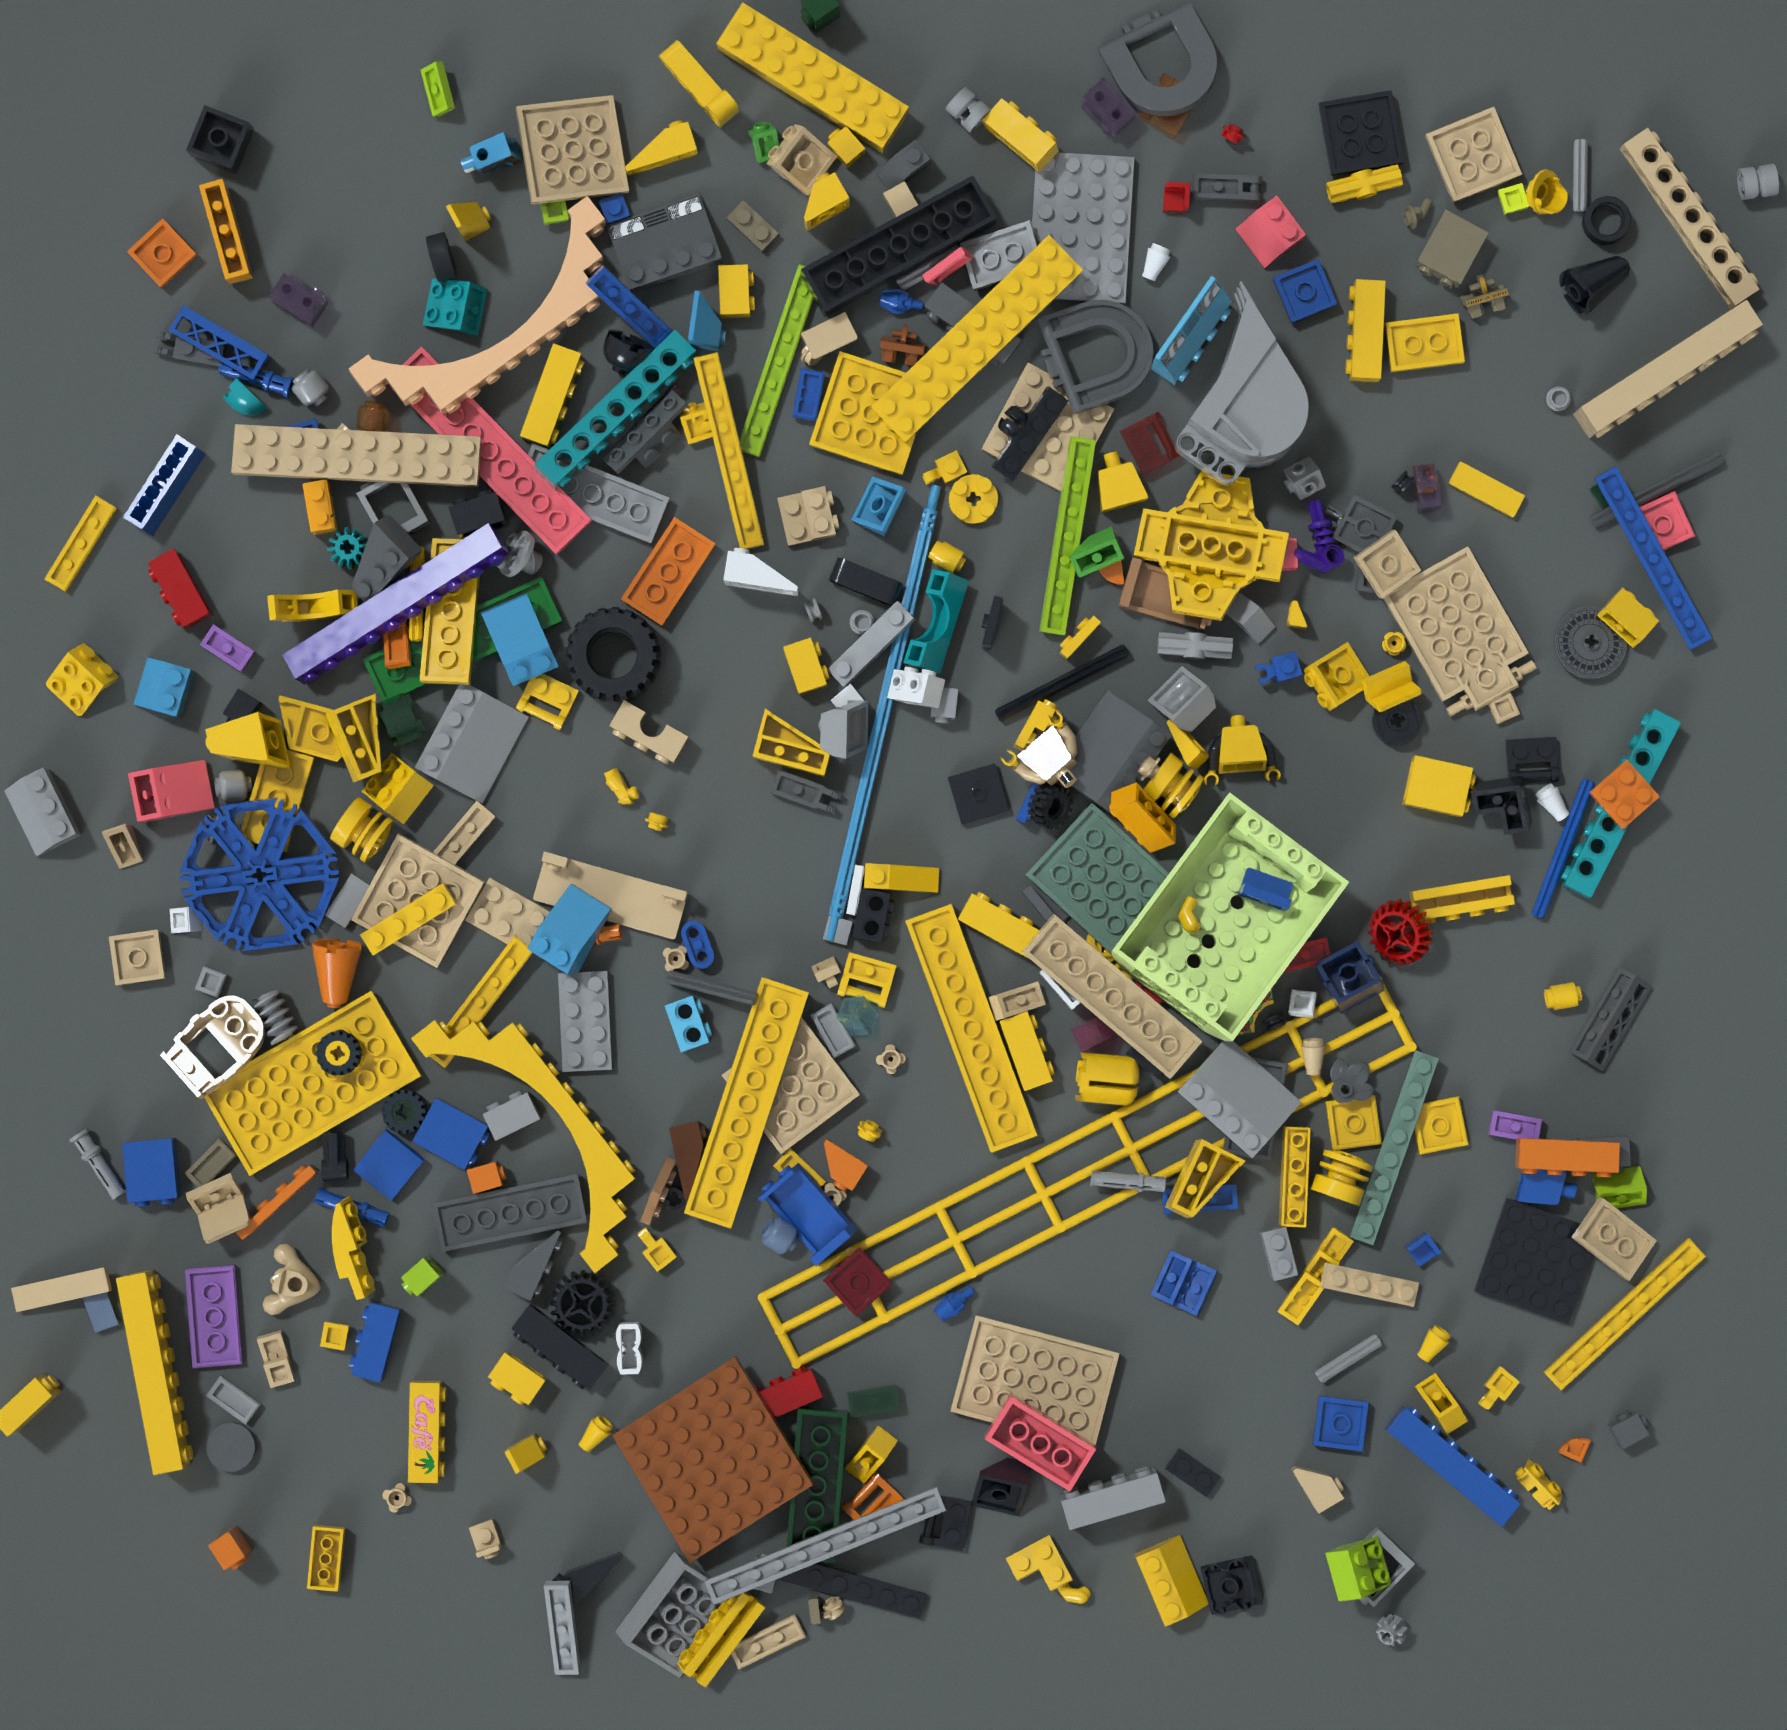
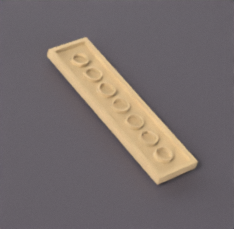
M1055 914L1050 917L1021 951L1168 1078L1171 1079L1203 1042Z

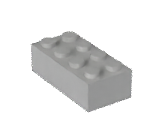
M1149 1466L1139 1467L1135 1469L1134 1474L1128 1476L1125 1473L1111 1476V1481L1102 1483L1101 1479L1087 1483V1488L1078 1490L1077 1486L1073 1487L1071 1491L1065 1489L1063 1490L1064 1494L1059 1495L1069 1530L1166 1502L1155 1468L1150 1469Z

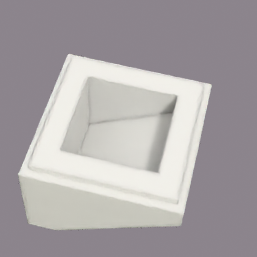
M849 684L831 699V702L837 708L847 705L848 700L863 699L854 687Z
M191 907L169 909L171 933L197 932L202 930L201 919Z

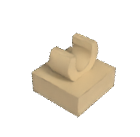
M834 956L811 966L818 982L826 980L829 988L838 985L834 975L840 973V969Z

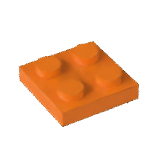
M163 218L127 251L161 288L168 284L198 256Z
M1628 760L1622 762L1588 792L1621 830L1660 797Z

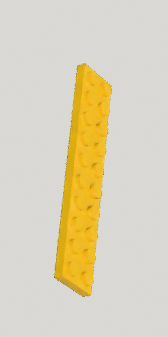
M1048 235L871 408L906 443L1083 272V269Z
M952 904L906 920L907 928L990 1152L998 1151L1037 1136Z
M763 977L757 990V1003L752 1005L684 1211L685 1214L730 1229L732 1228L809 992Z

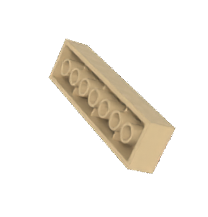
M1746 300L1580 407L1573 415L1588 438L1594 435L1599 438L1614 428L1612 423L1615 421L1620 425L1635 414L1634 409L1637 408L1640 412L1656 400L1654 396L1657 395L1660 399L1677 387L1675 385L1676 382L1681 385L1697 374L1695 371L1697 368L1701 372L1718 360L1716 358L1717 355L1722 359L1739 347L1737 345L1738 342L1743 345L1759 334L1757 329L1763 324Z

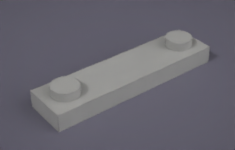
M896 601L827 670L844 688L847 687L916 619L899 601Z
M546 1581L544 1593L555 1675H579L581 1665L570 1581Z

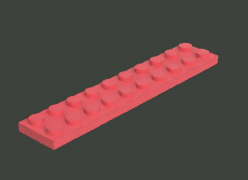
M421 346L403 365L425 366L437 365L438 363ZM426 392L422 394L423 398L414 405L409 404L439 435L481 437L479 476L556 555L592 522L560 487L554 490L534 470L535 462L473 398H466L460 403L461 406L451 414L447 412L444 415Z

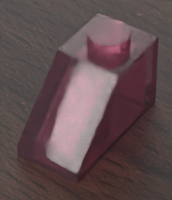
M1097 1016L1069 1029L1080 1052L1117 1035L1115 1031Z

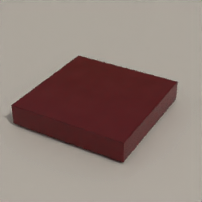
M861 1247L856 1249L823 1279L826 1285L855 1317L893 1284Z

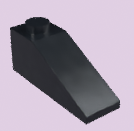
M618 1552L568 1570L564 1575L559 1572L552 1581H570L573 1608H575L622 1559L623 1555Z

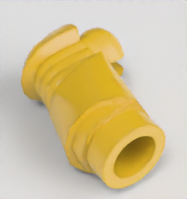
M617 768L604 773L606 784L618 797V803L632 804L634 799L639 798L638 789L635 786L628 788Z

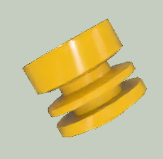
M1170 753L1143 790L1154 801H1157L1161 796L1165 799L1161 806L1163 811L1166 810L1170 803L1175 807L1169 814L1174 819L1179 813L1185 811L1196 797L1204 777L1199 774L1192 783L1189 778L1195 770L1190 769L1184 775L1180 774L1179 772L1184 762Z
M358 797L337 823L330 840L344 849L353 841L355 845L351 854L356 856L364 849L360 860L367 863L372 856L380 851L387 841L394 820L388 817L380 825L384 813L379 812L371 819L369 816L373 806Z
M1324 1149L1323 1156L1333 1160L1331 1164L1320 1161L1319 1165L1329 1171L1327 1175H1315L1311 1190L1360 1206L1365 1191L1355 1184L1357 1180L1368 1182L1369 1178L1360 1175L1359 1172L1360 1169L1372 1172L1373 1166L1366 1163L1362 1158L1343 1151Z

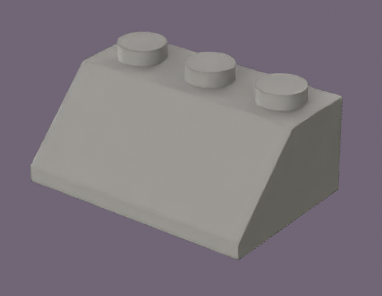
M43 767L24 776L4 790L36 857L81 835L48 768Z

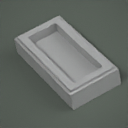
M351 874L325 913V916L342 927L347 928L370 885L354 874Z
M832 1003L810 1015L834 1058L856 1046Z
M222 1375L206 1395L245 1425L248 1424L261 1405L259 1401Z

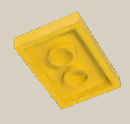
M1458 313L1387 322L1384 324L1391 373L1463 364L1465 362Z

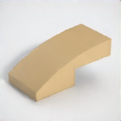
M282 1330L258 1336L257 1342L264 1361L263 1366L270 1388L294 1382L295 1378Z

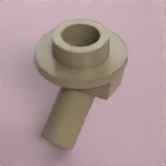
M1425 198L1420 208L1412 207L1411 205L1406 206V211L1403 212L1405 225L1410 226L1412 230L1416 229L1420 221L1427 215L1433 202Z

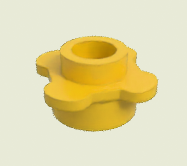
M870 1120L860 1121V1125L857 1128L859 1129L858 1135L861 1138L871 1142H875L877 1138H880L882 1129L879 1128L877 1123Z

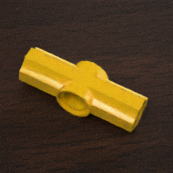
M1398 164L1374 171L1366 169L1353 173L1350 177L1327 182L1326 192L1331 204H1336L1357 198V200L1377 195L1378 192L1400 187L1403 185L1401 170Z

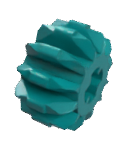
M348 527L344 528V535L338 530L335 531L338 539H329V542L334 544L335 547L327 548L329 553H335L330 558L331 561L339 560L338 567L343 568L347 562L349 570L353 569L354 561L359 566L360 556L362 557V551L366 547V544L362 543L366 541L367 537L365 535L358 537V529H354L351 534ZM347 543L354 547V550H350L351 554L343 550L344 546L347 547Z

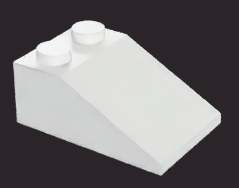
M734 548V552L728 551L724 573L725 585L798 596V586L753 554H750L749 550Z

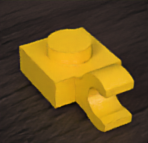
M956 450L935 460L934 463L937 468L924 473L922 477L926 485L940 478L946 484L967 474V470Z
M646 1227L638 1232V1236L648 1247L642 1253L657 1272L677 1257L663 1237L656 1241Z
M1498 1366L1484 1384L1489 1391L1479 1400L1478 1404L1484 1409L1489 1410L1498 1397L1505 1401L1519 1384V1381L1504 1368Z

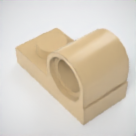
M1038 981L988 997L996 1021L1046 1005Z

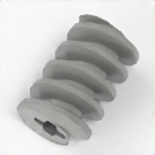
M281 990L270 991L252 1000L259 1001L254 1006L255 1010L263 1009L259 1014L260 1018H267L263 1023L264 1028L271 1027L266 1035L268 1037L275 1036L270 1043L272 1046L293 1037V1032L298 1028L297 1025L289 1026V1023L294 1019L293 1016L285 1017V1014L290 1010L289 1007H280L285 1002V998H276L281 993Z

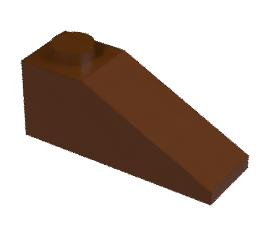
M699 1121L669 1128L685 1201L689 1199L699 1169L704 1148L703 1140L708 1139L705 1125L700 1126Z

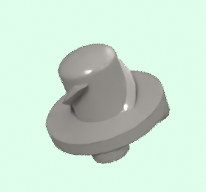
M528 531L512 532L508 536L506 548L510 554L504 557L501 563L496 565L503 575L512 577L521 570L529 575H533L540 569L543 557L533 550L534 536Z

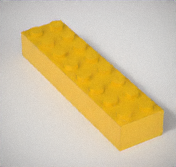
M743 2L716 43L718 51L842 129L846 126L856 138L882 154L909 113V106Z
M154 1269L124 1275L116 1278L153 1475L182 1470L191 1464V1460L194 1457L192 1446L187 1445L186 1435H189L188 1424L186 1420L183 1421L181 1411H184V1402L182 1396H178L177 1387L180 1384L177 1372H173L172 1362H175L173 1348H169L167 1340L170 1337V1329L168 1323H164L163 1313L166 1310L164 1300L159 1298L158 1289H161L160 1278L158 1274H155Z

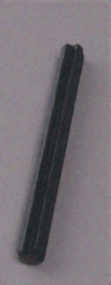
M1122 644L997 708L995 714L999 721H1003L1037 704L1038 700L1042 701L1128 657L1129 652L1126 646Z

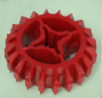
M1397 899L1395 902L1390 900L1384 905H1380L1377 911L1372 914L1371 917L1373 919L1368 923L1372 929L1367 934L1374 938L1369 944H1376L1377 946L1374 953L1380 951L1383 953L1381 960L1389 957L1390 964L1398 962L1399 966H1403L1406 963L1411 965L1417 960L1422 959L1424 954L1429 951V945L1433 942V939L1429 936L1433 934L1434 930L1428 928L1432 921H1426L1424 918L1427 912H1419L1420 905L1412 907L1411 900L1404 903L1402 899ZM1390 915L1401 916L1405 919L1400 921L1396 918H1391ZM1402 944L1405 947L1409 946L1412 949H1402L1397 947V945Z

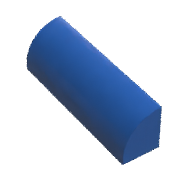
M176 434L123 518L154 536L206 453Z

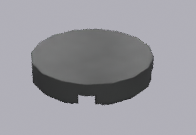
M236 1422L223 1423L214 1428L208 1436L206 1443V1453L211 1464L225 1472H235L243 1469L252 1461L256 1452V1440L246 1426Z

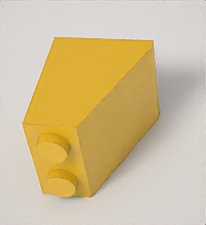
M256 712L205 729L207 735L206 746L212 754L234 761L282 768L290 767L281 720Z

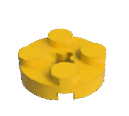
M971 474L961 477L954 483L949 494V506L952 513L966 524L985 522L993 515L998 504V494L995 486L988 478L981 475ZM970 493L980 496L981 501H977L976 506H972L971 502L966 501V498L970 497Z

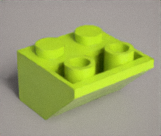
M1378 1536L1342 1545L1325 1553L1338 1601L1362 1599L1391 1585Z

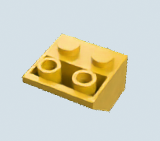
M391 752L387 759L382 762L381 772L374 774L362 792L402 824H405L434 785Z

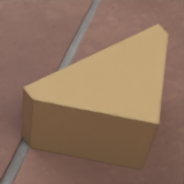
M122 824L102 831V835L119 869L143 861L132 825Z

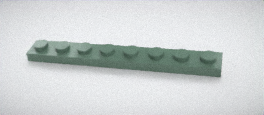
M1416 1050L1414 1051L1349 1236L1351 1238L1374 1245L1439 1058Z

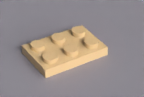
M489 877L465 921L507 945L516 935L529 946L537 929L550 911Z
M1598 1197L1571 1237L1628 1281L1631 1280L1657 1241L1601 1197Z

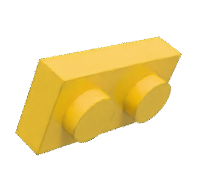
M1095 616L1090 620L1085 617L1076 627L1079 632L1073 638L1069 635L1060 644V647L1063 649L1059 654L1067 660L1101 622Z

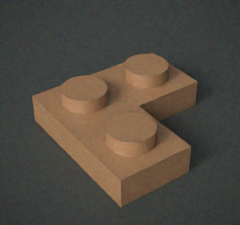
M669 1157L666 1158L653 1186L640 1222L650 1225L653 1216L659 1217L663 1207L660 1201H665L669 1191L666 1185H672L677 1171L673 1170L676 1160Z

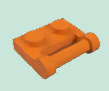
M875 1471L871 1475V1480L849 1503L845 1502L841 1508L854 1520L905 1498ZM880 1486L884 1491L860 1515L856 1509Z

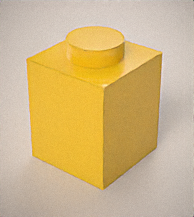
M846 126L842 130L836 129L828 137V148L837 156L846 169L865 154V147Z

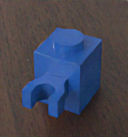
M1296 651L1272 657L1269 660L1270 666L1265 664L1255 666V671L1263 669L1267 674L1265 678L1258 680L1259 685L1268 682L1272 677H1274L1277 684L1302 676Z

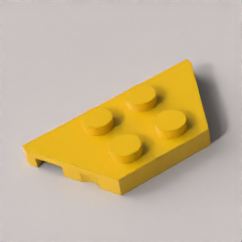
M279 695V704L289 749L338 762L342 754L325 715L333 709Z

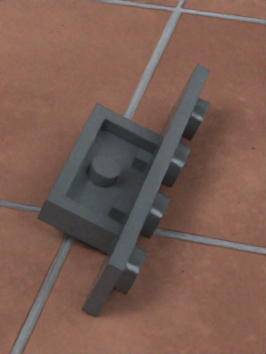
M672 390L603 460L617 474L634 458L647 469L681 435L671 422L688 404Z

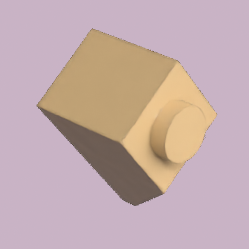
M1298 1466L1291 1468L1318 1514L1344 1499L1341 1494L1344 1488L1338 1478L1332 1479L1329 1474Z

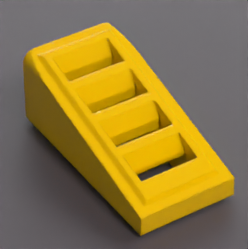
M1169 719L1166 723L1186 764L1193 769H1198L1208 759L1209 754L1188 731L1180 729Z

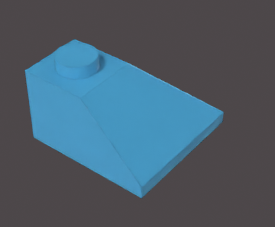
M695 291L688 335L689 344L693 348L719 351L720 345H725L726 330H722L721 321L700 291Z

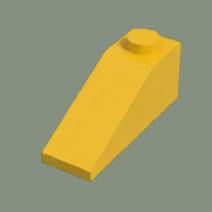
M682 120L670 123L669 128H665L625 166L628 176L698 155L689 123H683Z
M477 202L455 203L446 206L464 241L491 228L488 223L491 217L486 207L480 208Z
M865 863L864 889L938 893L939 868Z

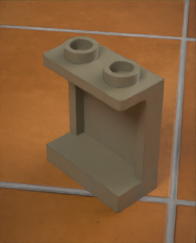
M1445 209L1415 266L1419 267L1418 271L1428 277L1434 275L1439 278V282L1442 285L1451 289L1453 286L1458 288L1489 232Z

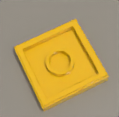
M1371 1095L1364 1101L1353 1099L1349 1103H1339L1336 1100L1325 1101L1333 1151L1382 1144L1375 1095Z
M1459 1096L1423 1103L1414 1128L1420 1155L1469 1145Z

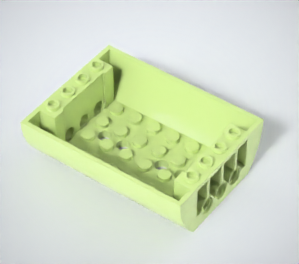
M1229 792L1111 953L1116 963L1124 972L1204 1032L1231 1042L1343 892L1349 881ZM1247 868H1252L1293 883L1289 897L1292 901L1289 909L1286 911H1281L1241 897L1243 907L1235 909L1231 906V898L1238 896ZM1186 896L1198 900L1193 914L1201 927L1195 934L1185 931L1178 919V913ZM1204 935H1210L1214 938L1215 944L1213 948L1208 949L1202 945ZM1189 955L1199 957L1200 965L1198 968H1191L1188 965L1187 958Z

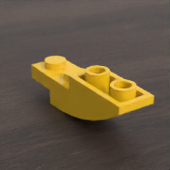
M348 1196L335 1206L332 1222V1247L339 1278H349L355 1298L359 1300L366 1298L374 1292L375 1287L374 1279L366 1265L365 1254L360 1248L367 1243L366 1231L359 1220L356 1204L353 1203L352 1197Z

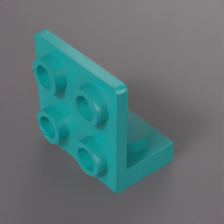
M433 278L423 326L456 330L469 336L478 337L488 289L468 281L444 280L438 282L437 278Z

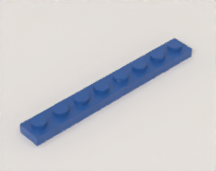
M1617 466L1595 477L1594 480L1689 650L1712 639Z

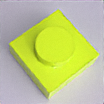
M1522 183L1497 191L1504 215L1529 207Z

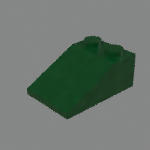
M801 0V19L808 29L812 27L816 33L840 17V5L837 0Z

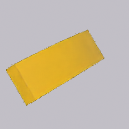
M1333 1226L1278 1309V1313L1299 1325L1324 1289L1320 1287L1325 1262L1339 1265L1354 1239Z

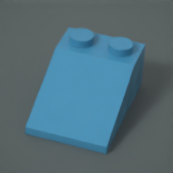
M527 593L481 613L513 686L559 667Z
M570 884L537 929L527 949L566 974L579 973L612 908L574 884Z

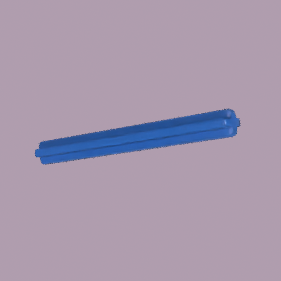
M1583 779L1581 781L1532 910V915L1535 917L1544 918L1546 916L1591 795L1588 792L1595 786V783L1591 780Z

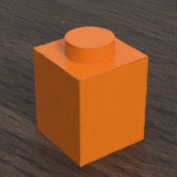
M498 1161L467 1170L473 1194L504 1185L503 1180L507 1179L503 1165L499 1166Z

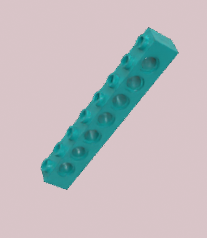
M674 330L643 362L636 366L534 464V470L554 490L559 486L564 488L573 479L571 475L577 469L581 471L590 463L589 457L592 454L602 452L608 445L606 441L612 435L617 437L625 429L624 424L630 418L635 420L642 413V407L647 402L651 404L661 394L659 390L664 385L667 387L672 385L678 378L676 374L682 368L687 370L694 363L696 350ZM665 357H672L675 359L676 364L667 366L663 363V359ZM653 373L658 376L659 380L655 383H650L645 379V376ZM637 390L640 392L641 397L633 400L628 396V392ZM613 407H620L624 413L621 416H614L610 410ZM600 423L606 427V431L596 433L592 427ZM579 440H584L588 443L589 447L585 450H579L576 448L575 443ZM561 457H567L570 459L571 464L567 467H562L557 461Z
M1656 709L1651 710L1649 713L1645 712L1639 723L1642 728L1638 735L1634 734L1628 744V747L1631 749L1627 757L1623 756L1618 766L1625 760H1628L1650 784L1681 722ZM1649 731H1654L1658 735V741L1655 744L1647 740V733ZM1639 752L1645 754L1647 758L1644 766L1636 762V755ZM1597 804L1594 810L1597 813L1594 821H1589L1584 829L1583 834L1586 837L1583 843H1578L1572 853V856L1575 858L1571 866L1567 865L1560 877L1564 879L1561 883L1562 886L1585 898L1592 897L1628 827L1627 825L1621 830L1612 820V830L1609 832L1605 831L1602 827V821L1604 818H1611L1599 804ZM1593 840H1598L1602 844V849L1599 853H1594L1591 850L1590 845ZM1583 861L1587 862L1591 867L1588 875H1583L1579 870V866Z

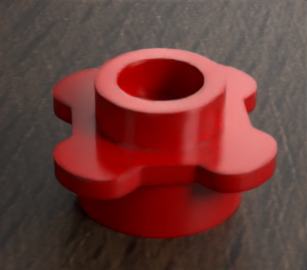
M1231 123L1228 127L1223 126L1222 137L1236 144H1239L1241 139L1245 138V135L1241 134L1243 129Z

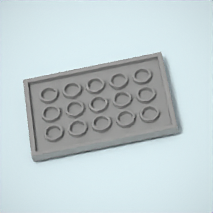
M1058 152L1040 173L1035 170L1032 226L1037 243L1039 245L1050 235L1083 269V272L1054 300L1072 302L1110 300L1125 305L1134 157Z

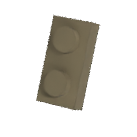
M744 200L726 217L762 253L779 236V233Z

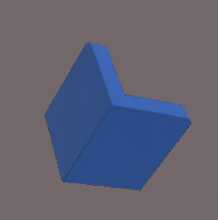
M1423 1232L1404 1246L1419 1267L1434 1256L1442 1254L1426 1232Z

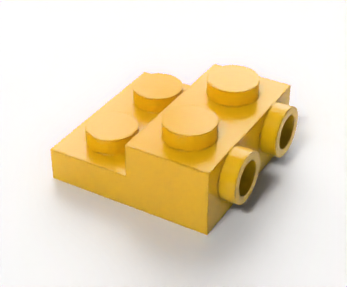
M1348 642L1303 669L1305 672V682L1308 686L1315 688L1319 694L1317 696L1318 703L1323 708L1327 707L1329 711L1363 691L1362 679L1369 677V674Z
M1046 699L1044 702L1038 700L1013 747L1023 751L1024 747L1027 748L1037 735L1033 733V730L1040 734H1043L1045 730L1047 731L1052 726L1048 722V715L1053 721H1056L1057 717L1053 714L1058 706Z

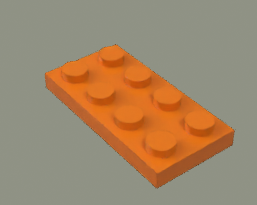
M674 517L621 600L663 627L716 546V543Z

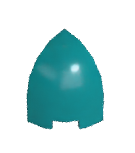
M237 378L228 387L231 390L223 395V400L241 415L255 416L268 409Z

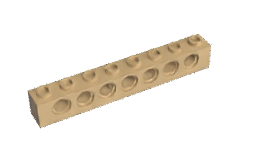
M1646 128L1624 143L1620 151L1731 310L1759 290L1757 286L1759 284L1753 273L1747 272L1743 266L1745 262L1741 255L1737 252L1734 253L1729 246L1731 242L1724 232L1720 233L1716 227V219L1710 212L1705 211L1702 206L1703 201L1698 193L1691 191L1687 185L1689 181L1685 174L1681 171L1678 172L1673 165L1675 161L1668 151L1665 152L1660 146L1661 140L1654 131L1651 132L1649 128ZM1644 152H1651L1655 156V162L1646 161ZM1658 172H1665L1669 177V182L1660 181ZM1673 192H1678L1682 195L1683 201L1681 203L1673 200ZM1687 212H1692L1696 215V223H1691L1686 219ZM1701 232L1709 234L1711 238L1710 243L1701 241ZM1715 252H1719L1724 256V263L1715 261ZM1732 272L1738 276L1737 284L1731 283L1728 280V273Z

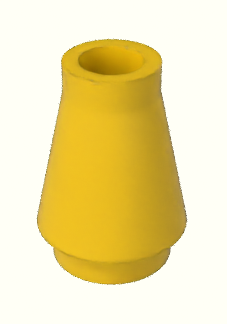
M1434 1325L1433 1328H1429L1417 1355L1429 1363L1433 1357L1450 1343L1448 1340L1451 1335L1440 1326Z
M601 1415L592 1418L582 1439L578 1443L579 1446L590 1453L594 1447L611 1434L613 1428L611 1422Z

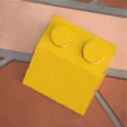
M828 172L815 179L816 183L813 184L804 215V224L807 231L850 208L849 196L835 172L831 175Z

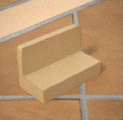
M846 312L802 332L801 338L805 346L808 347L812 358L816 360L857 340V335Z

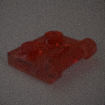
M1159 412L1120 431L1142 476L1180 457L1161 422L1162 417ZM1151 424L1167 452L1162 457L1146 428Z

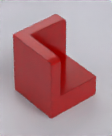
M1165 183L1162 212L1187 213L1189 209L1190 183Z

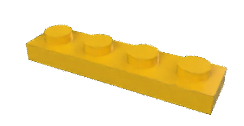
M442 883L366 930L360 936L371 954L375 955L451 908L457 902L446 884Z

